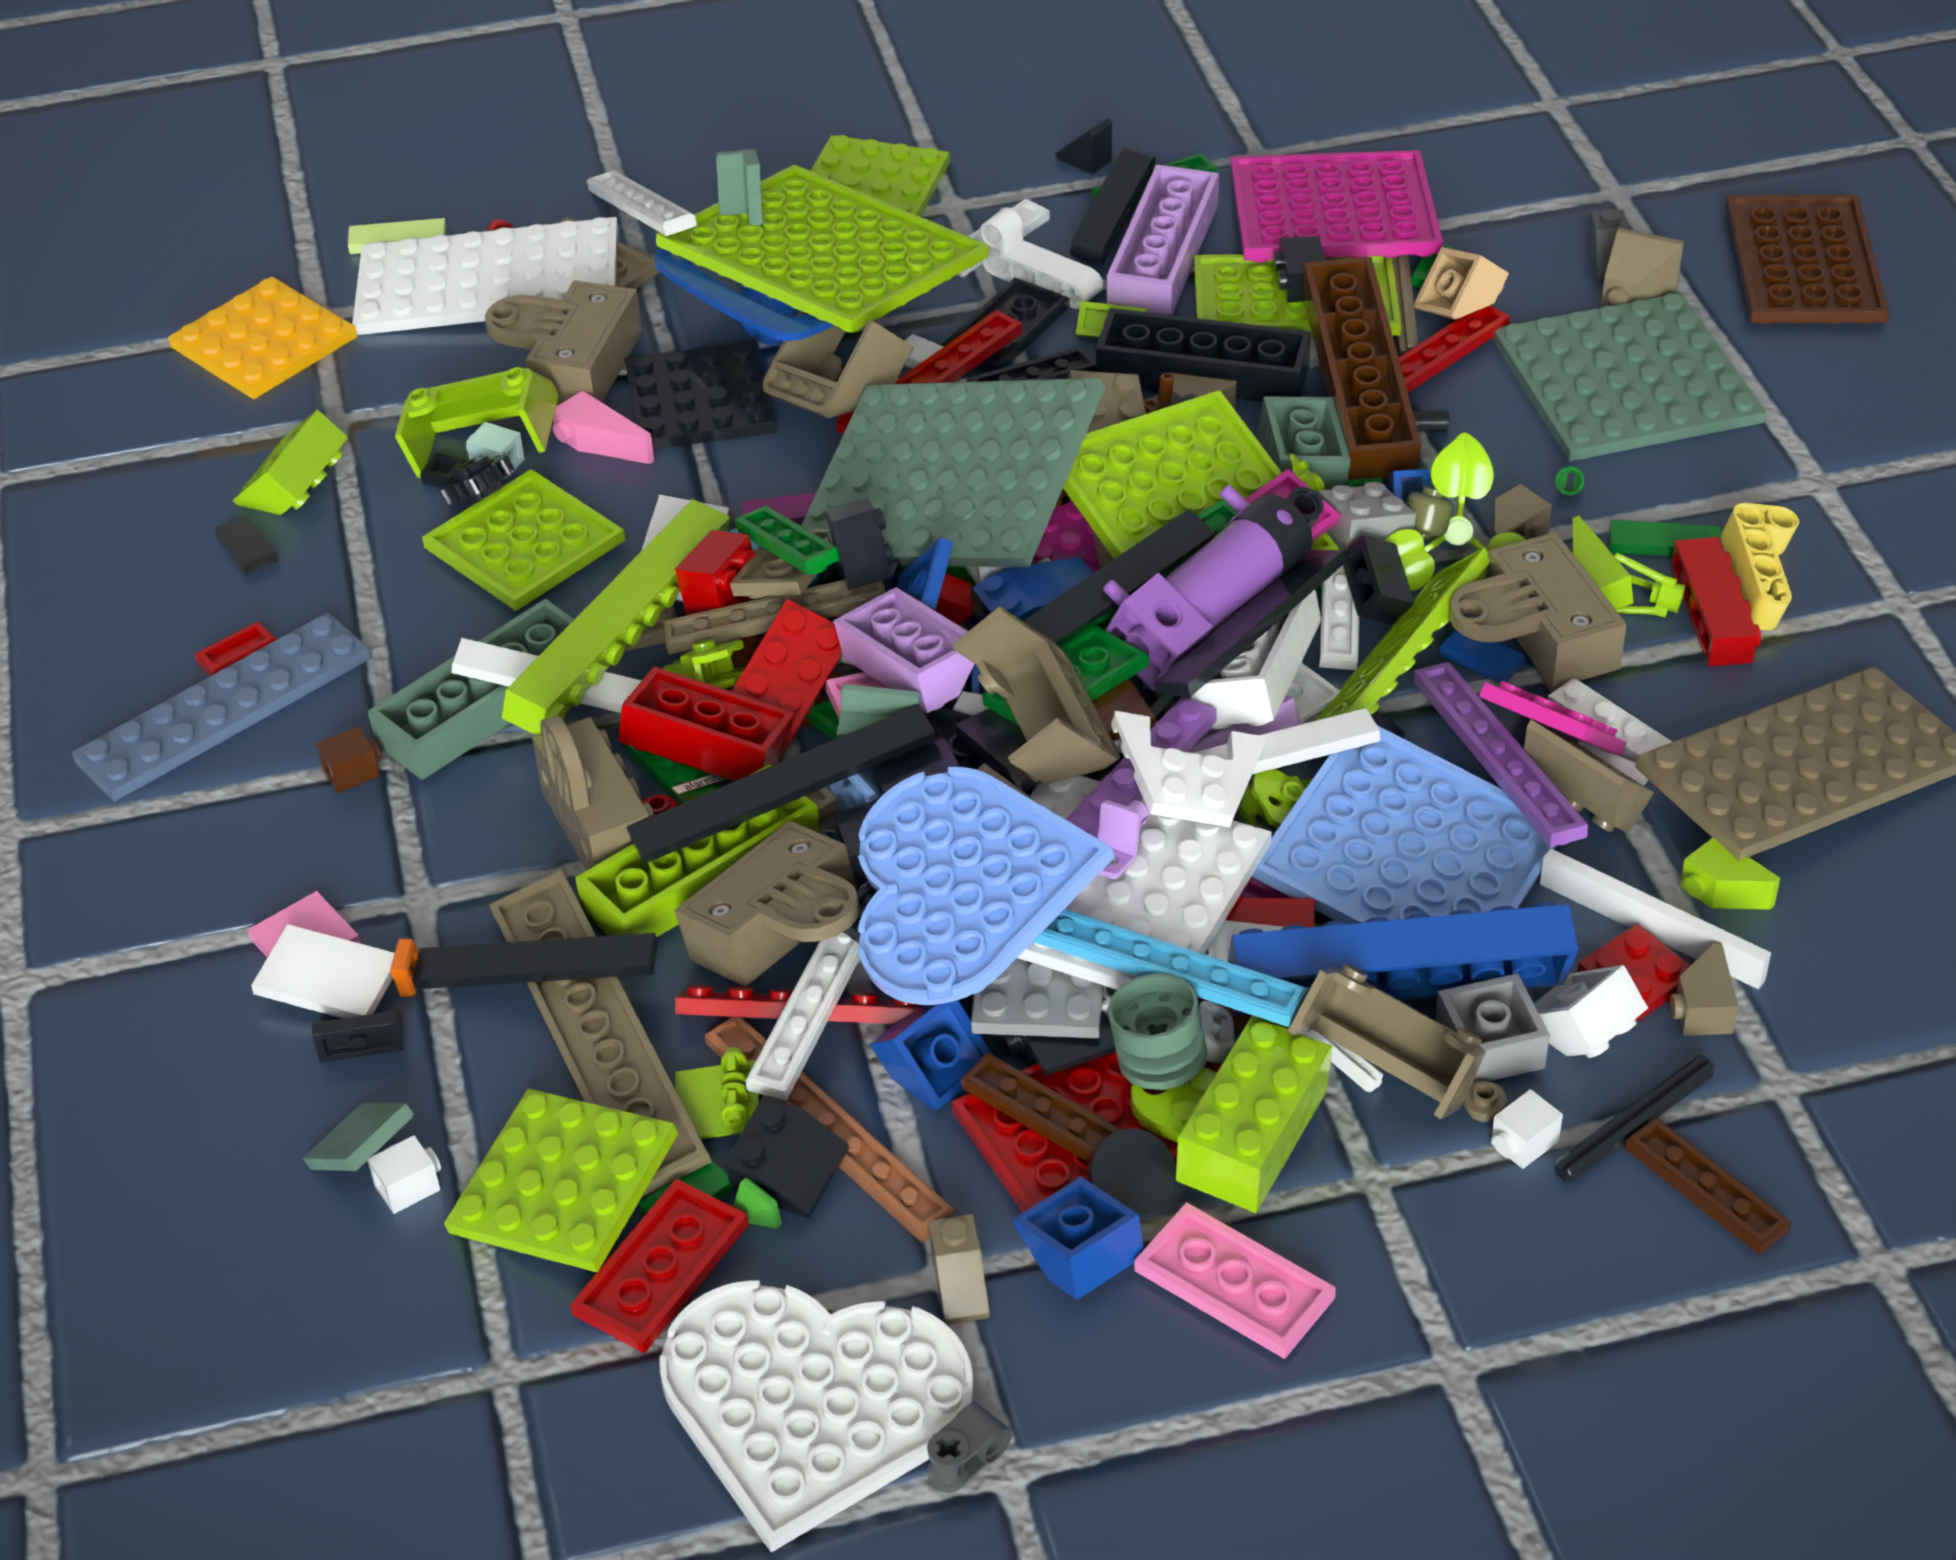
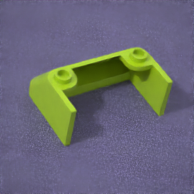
M514 367L505 372L431 388H418L408 395L404 403L395 438L417 478H421L420 473L428 464L436 433L482 424L484 422L520 416L538 452H545L559 394L550 379L528 368Z

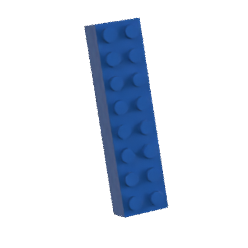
M1541 902L1530 908L1514 909L1512 906H1498L1490 911L1472 913L1471 910L1461 909L1442 916L1418 913L1406 919L1389 920L1385 917H1374L1366 920L1364 923L1347 924L1344 921H1332L1320 927L1305 928L1302 925H1289L1281 930L1265 932L1261 929L1251 928L1243 930L1239 934H1232L1228 962L1306 987L1308 992L1320 970L1330 967L1342 969L1346 963L1366 973L1368 977L1365 981L1398 1000L1437 997L1438 991L1517 973L1525 988L1565 985L1578 953V945L1569 904L1556 905L1553 902ZM1232 1008L1233 1015L1248 1014Z

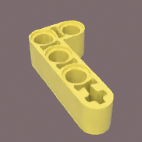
M1739 503L1734 507L1721 533V541L1724 550L1730 553L1733 574L1738 575L1740 578L1743 599H1747L1750 603L1753 623L1758 624L1760 630H1773L1777 627L1792 599L1778 555L1784 553L1799 525V518L1792 510L1786 507Z

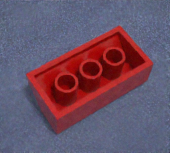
M654 666L622 703L618 742L632 746L639 751H647L668 758L675 763H682L703 770L711 775H718L738 781L768 764L771 766L778 764L794 722L795 713Z

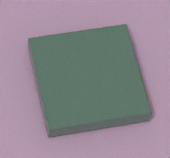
M361 1103L302 1159L310 1170L357 1171L412 1119L414 1114L406 1103Z

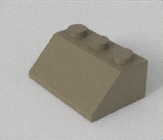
M1532 719L1527 725L1524 750L1556 788L1564 794L1563 796L1578 812H1581L1583 808L1588 809L1595 814L1591 821L1611 833L1615 827L1629 833L1654 792L1564 734Z

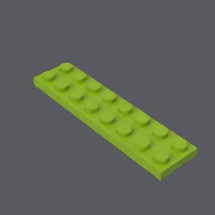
M1485 548L1440 570L1431 578L1414 599V605L1398 618L1340 688V692L1321 711L1314 721L1364 708L1368 710L1370 715L1377 711L1380 706L1377 701L1380 697H1384L1397 686L1398 682L1395 679L1415 664L1414 656L1416 653L1421 652L1434 640L1432 633L1449 622L1450 604L1454 593L1460 587L1482 580L1486 576L1484 569L1490 561Z

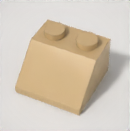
M1441 247L1414 302V309L1452 319L1461 318L1494 304L1503 289L1504 282L1509 273L1482 255Z

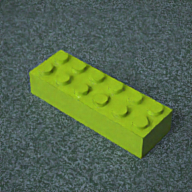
M768 764V765H766L765 767L761 768L760 770H758V771H756V772H759V771L764 770V769H766V768H768V767H771V765ZM804 796L644 865L634 845L631 844L575 877L580 906L584 914L607 936L655 933L656 937L678 925L674 911L676 908L789 820L820 833L818 807L807 796Z

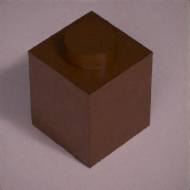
M359 726L316 743L322 771L337 794L380 776L377 760L381 759L380 750L373 738L367 739Z

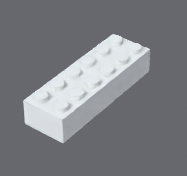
M1315 590L1191 696V699L1217 709V721L1212 725V728L1224 729L1233 724L1243 723L1261 726L1274 721L1321 622Z

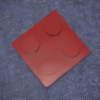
M1635 924L1578 962L1577 972L1624 965L1648 1007L1647 1010L1635 1019L1638 1022L1670 1000L1671 994L1677 993L1679 977L1691 965L1640 925Z

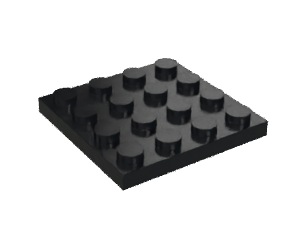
M758 340L738 341L717 346L707 345L702 348L672 350L666 353L642 354L624 358L635 424L651 434L653 450L777 432L770 395L763 391L765 371Z

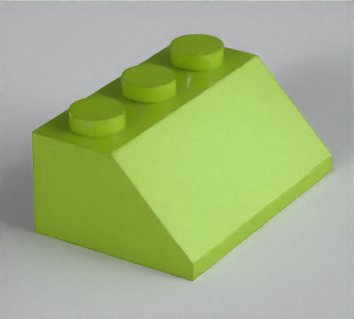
M316 409L282 438L232 501L237 506L282 515L290 507L297 510L310 497L307 489L310 486L315 488L327 475L323 470L327 465L330 468L343 455L344 452L340 447L348 437Z

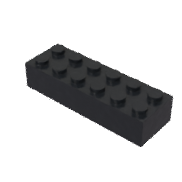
M1110 308L1096 346V372L1137 374L1140 386L1147 389H1159L1160 376L1163 373H1176L1237 381L1236 398L1246 401H1263V397H1301L1310 364L1311 331Z

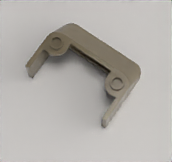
M799 310L796 317L803 315L806 312ZM869 320L842 372L841 359L834 352L845 331L837 326H833L802 340L783 341L765 375L763 391L775 399L825 418L854 412L866 385L895 384L914 346L874 321Z
M999 606L952 644L955 652L977 665L981 673L978 679L984 689L992 695L997 693L1006 699L1027 740L1024 745L1008 756L1011 764L1025 771L1034 782L1041 781L1045 784H1051L1103 770L1120 758L1114 742L1071 661L1064 651L1052 640Z
M1345 963L1342 969L1330 967L1320 970L1288 1029L1289 1033L1298 1035L1315 1030L1439 1101L1440 1103L1434 1116L1440 1119L1461 1108L1486 1053L1479 1046L1482 1041L1481 1038L1460 1027L1455 1032L1365 981L1368 977L1366 973L1352 965Z

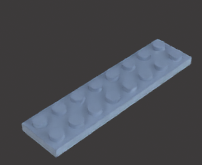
M327 612L72 752L74 762L113 802H116L370 660L369 648Z

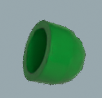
M1565 467L1558 472L1555 483L1557 489L1562 494L1573 496L1583 489L1585 479L1579 469ZM1569 473H1575L1572 491L1565 490Z

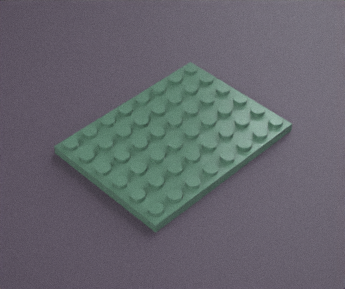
M1100 378L866 385L801 526L805 529H829L825 509L868 497L873 507H880L883 513L886 529L881 530L884 541L889 542L893 557L901 561V566H909L938 539L944 538L953 542L947 566L1030 567L1106 387Z

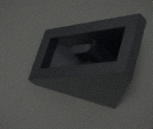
M1109 118L1105 119L1058 151L1055 156L1058 160L1093 175L1112 161V122Z

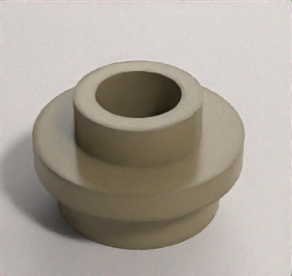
M1477 1081L1472 1084L1463 1105L1473 1119L1489 1122L1493 1121L1494 1116L1506 1107L1507 1097L1504 1090L1497 1084L1489 1081Z

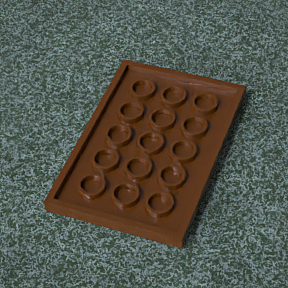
M1727 195L1725 206L1750 323H1887L1889 309L1858 195Z

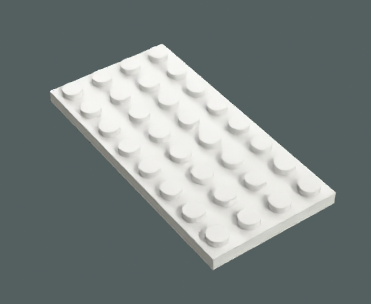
M598 217L593 220L564 221L548 225L535 224L521 228H501L484 232L471 231L465 234L437 235L421 239L407 238L401 241L373 242L362 245L352 325L355 326L357 335L483 322L485 321L486 311L495 302L506 297L533 295L562 300L574 280L617 286L619 240L617 217Z

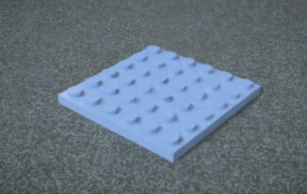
M1378 726L1380 730L1379 742L1329 755L1271 838L1270 847L1251 876L1291 898L1314 899V910L1335 921H1344L1347 924L1364 923L1366 920L1374 917H1385L1389 920L1406 919L1418 913L1442 916L1461 909L1471 910L1472 913L1490 911L1498 906H1512L1514 909H1519L1541 874L1543 856L1550 848L1555 850L1557 846L1550 847L1501 788Z

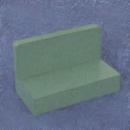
M756 150L717 152L716 171L720 215L746 213L749 226L762 225L760 163Z
M843 684L837 738L917 704L920 706V693L917 691Z

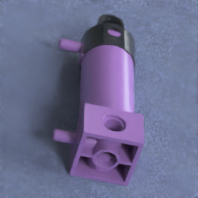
M1227 485L1220 492V496L1238 514L1231 519L1221 533L1165 579L1157 573L1131 595L1114 580H1110L1104 586L1103 591L1119 606L1105 631L1149 655V666L1136 675L1153 692L1157 690L1155 681L1202 643L1207 636L1267 585L1281 577L1310 552L1313 544L1311 527L1323 512L1324 507L1322 498L1317 492L1307 487H1298L1292 490L1287 499L1275 494H1267L1261 496L1253 504H1249L1231 485Z

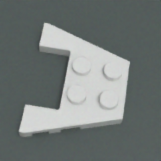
M1115 711L1111 721L1114 733H1119L1122 739L1121 749L1125 758L1130 759L1134 766L1135 772L1133 777L1150 814L1230 827L1266 744V737L1231 731L1227 741L1228 759H1223L1215 755L1205 756L1182 752L1175 748L1164 749L1151 746L1149 716Z

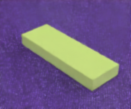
M445 218L349 226V253H361L362 245L373 242L384 243L401 241L407 238L421 239L437 235L446 236Z

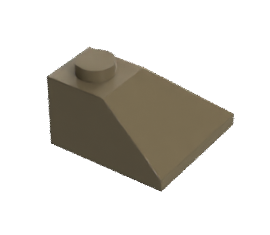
M1618 228L1604 277L1601 305L1613 306L1640 299L1665 296L1671 293L1676 294L1685 241Z

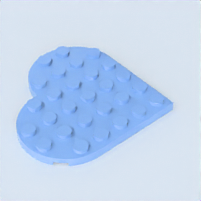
M948 767V772L930 776H926L925 772L915 774L893 786L876 801L867 813L859 831L858 837L861 841L859 861L868 881L877 891L867 904L858 926L860 933L858 953L861 962L872 982L880 990L903 1002L919 1005H936L953 1002L978 993L1001 975L1115 857L1111 846L985 772L965 767Z

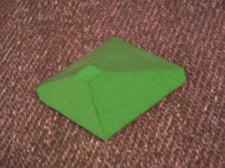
M745 1177L740 1183L733 1207L748 1214L749 1224L778 1228L782 1223L777 1201L752 1180Z

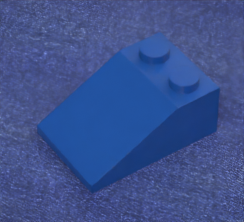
M1080 557L1031 564L1030 567L1005 568L987 577L984 581L972 587L985 616H988L1001 606L1024 621L1092 575L1093 572Z

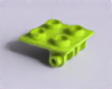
M728 1048L721 1057V1065L675 1072V1090L700 1139L741 1134L760 1102L759 1093L748 1091L746 1087V1079L756 1060L747 1061L746 1056L739 1048Z

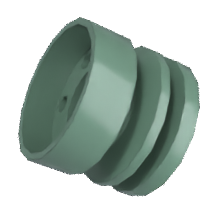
M1148 974L1136 977L1121 985L1111 996L1107 1011L1118 1063L1122 1075L1130 1083L1144 1089L1164 1090L1181 1086L1195 1078L1205 1066L1208 1052L1201 1024L1202 1019L1195 989L1186 980L1171 974Z

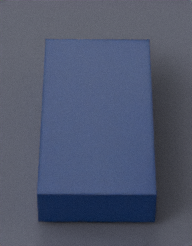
M1457 630L1440 645L1439 654L1498 683L1501 681L1507 683L1524 665L1525 658L1524 654L1498 642L1475 641L1461 635Z

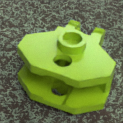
M714 639L696 642L692 644L693 650L680 656V659L674 661L673 664L663 667L664 670L726 690V688L735 686L745 669L744 667L734 669L731 659L733 651L744 648L743 641L735 639L715 644Z
M1277 769L1253 774L1252 783L1247 785L1238 811L1247 825L1254 826L1257 822L1256 816H1261L1263 824L1279 828L1313 778L1300 781L1297 775L1290 777Z

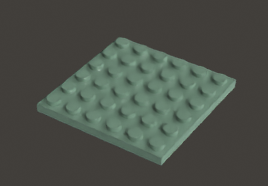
M1671 293L1655 298L1640 299L1629 303L1609 305L1519 324H1510L1497 329L1492 338V341L1569 462L1765 422V409L1682 293Z

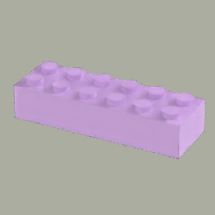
M1156 164L1107 274V304L1145 308L1150 313L1173 315L1194 265V255H1198L1218 207L1219 173Z

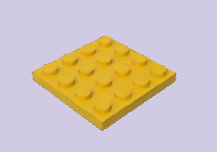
M271 276L244 293L235 296L220 307L209 311L191 324L183 326L179 331L168 336L171 348L254 400L357 338L355 326Z

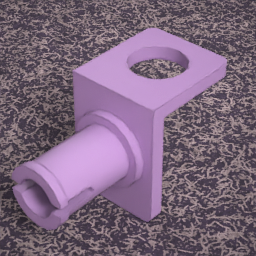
M1105 800L1101 804L1098 839L1111 846L1115 856L1112 860L1116 861L1117 864L1106 866L1099 875L1117 879L1136 860L1139 828L1149 819L1146 817L1149 815V810L1144 803L1133 800L1124 806Z

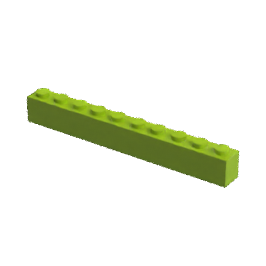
M692 499L506 689L502 719L536 736L541 734L540 722L542 719L558 715L563 720L566 712L572 706H578L581 703L586 691L592 685L597 686L610 665L615 666L618 664L628 646L636 645L647 626L652 627L657 622L662 610L665 607L670 608L674 604L680 592L675 568L711 530L727 532L730 516Z

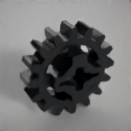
M506 453L497 455L492 459L488 458L487 455L483 457L479 455L453 469L450 472L453 478L444 483L439 490L448 505L456 504L461 500H465L466 503L472 502L473 504L500 490L503 487L501 481L515 469Z

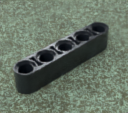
M1123 147L1074 235L1070 248L1071 257L1100 266L1104 264L1151 178L1156 161L1154 155Z

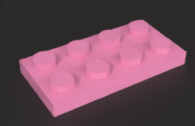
M1187 1202L1135 1259V1272L1284 1359L1335 1299L1336 1287Z

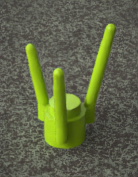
M1620 553L1614 555L1615 560L1656 580L1654 583L1631 575L1632 584L1652 590L1649 602L1656 605L1626 606L1616 610L1618 613L1656 615L1666 618L1668 611L1678 613L1686 585L1676 583L1677 579L1665 576Z

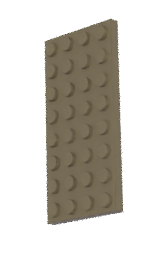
M1874 666L1637 756L1635 768L1739 861L1747 856H1753L1956 775V732Z

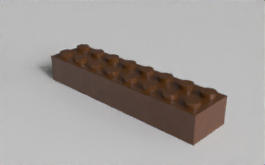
M1372 257L1304 263L1302 294L1327 397H1333L1351 459L1347 480L1378 477L1387 479V475L1392 471L1419 470L1421 441Z

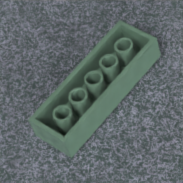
M544 599L478 642L539 656L575 619L547 599ZM454 656L368 710L374 740L378 747L419 779L424 780L510 724V722L502 719L505 692L509 686L451 673Z

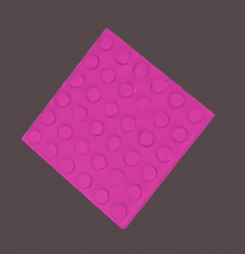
M1420 150L1230 157V171L1244 261L1251 260L1262 263L1267 260H1273V253L1279 251V239L1319 236L1325 260H1331L1334 257L1360 258L1367 256L1396 258L1400 255L1428 257L1432 254H1438L1441 247H1443V240Z

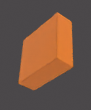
M413 939L398 940L390 968L400 997H414L417 992L412 982L418 957V950Z

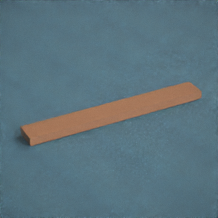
M731 1017L704 1035L706 1045L720 1058L728 1048L736 1047L742 1050L747 1061L757 1060L767 1041L742 1017ZM801 1072L787 1101L774 1098L801 1107L848 1143L849 1150L839 1168L921 1243L930 1237V1220L955 1217L954 1209L803 1072Z

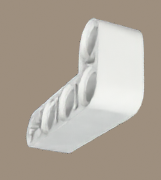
M1002 208L981 225L979 231L980 242L989 245V257L981 261L984 269L991 275L1008 282L1016 277L1070 298V307L1074 309H1079L1080 301L1089 302L1103 289V280L1100 274L1093 268L1024 241L1022 220L1013 209Z

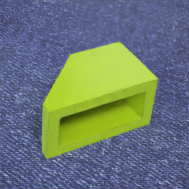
M1713 837L1684 859L1679 887L1684 889L1691 897L1697 898L1710 908L1771 909L1775 905L1780 877L1748 856L1738 861Z

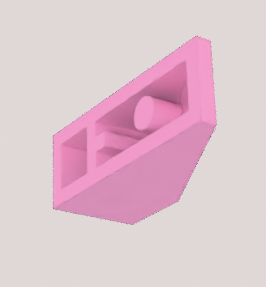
M582 390L556 406L553 418V432L559 441L565 442L581 452L646 464L654 462L651 434Z

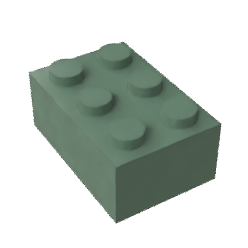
M1263 397L1258 433L1262 447L1280 471L1284 472L1287 469L1293 471L1290 454H1294L1300 461L1305 459L1309 465L1308 469L1321 477L1325 490H1331L1337 485L1346 486L1351 459L1333 397Z

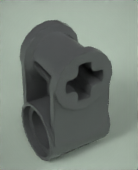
M976 1402L969 1403L951 1422L934 1434L928 1441L927 1454L931 1461L927 1469L929 1483L940 1492L951 1493L962 1489L982 1469L996 1461L1005 1452L1012 1439V1430Z

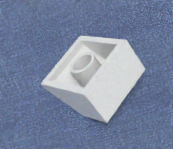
M1624 965L1571 973L1568 975L1565 985L1553 987L1534 1003L1550 1034L1549 1044L1567 1057L1586 1055L1587 1058H1591L1603 1053L1610 1046L1609 1040L1615 1035L1623 1034L1632 1029L1637 1024L1635 1019L1648 1009Z

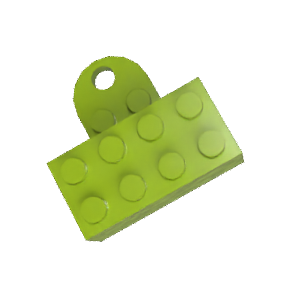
M1252 1015L1218 1072L1203 1067L1195 1078L1181 1086L1164 1089V1093L1159 1095L1148 1094L1144 1091V1088L1133 1084L1131 1088L1133 1115L1141 1126L1154 1134L1178 1143L1176 1181L1257 1213L1327 1092L1332 1046L1302 1034L1293 1035L1288 1032L1287 1028Z

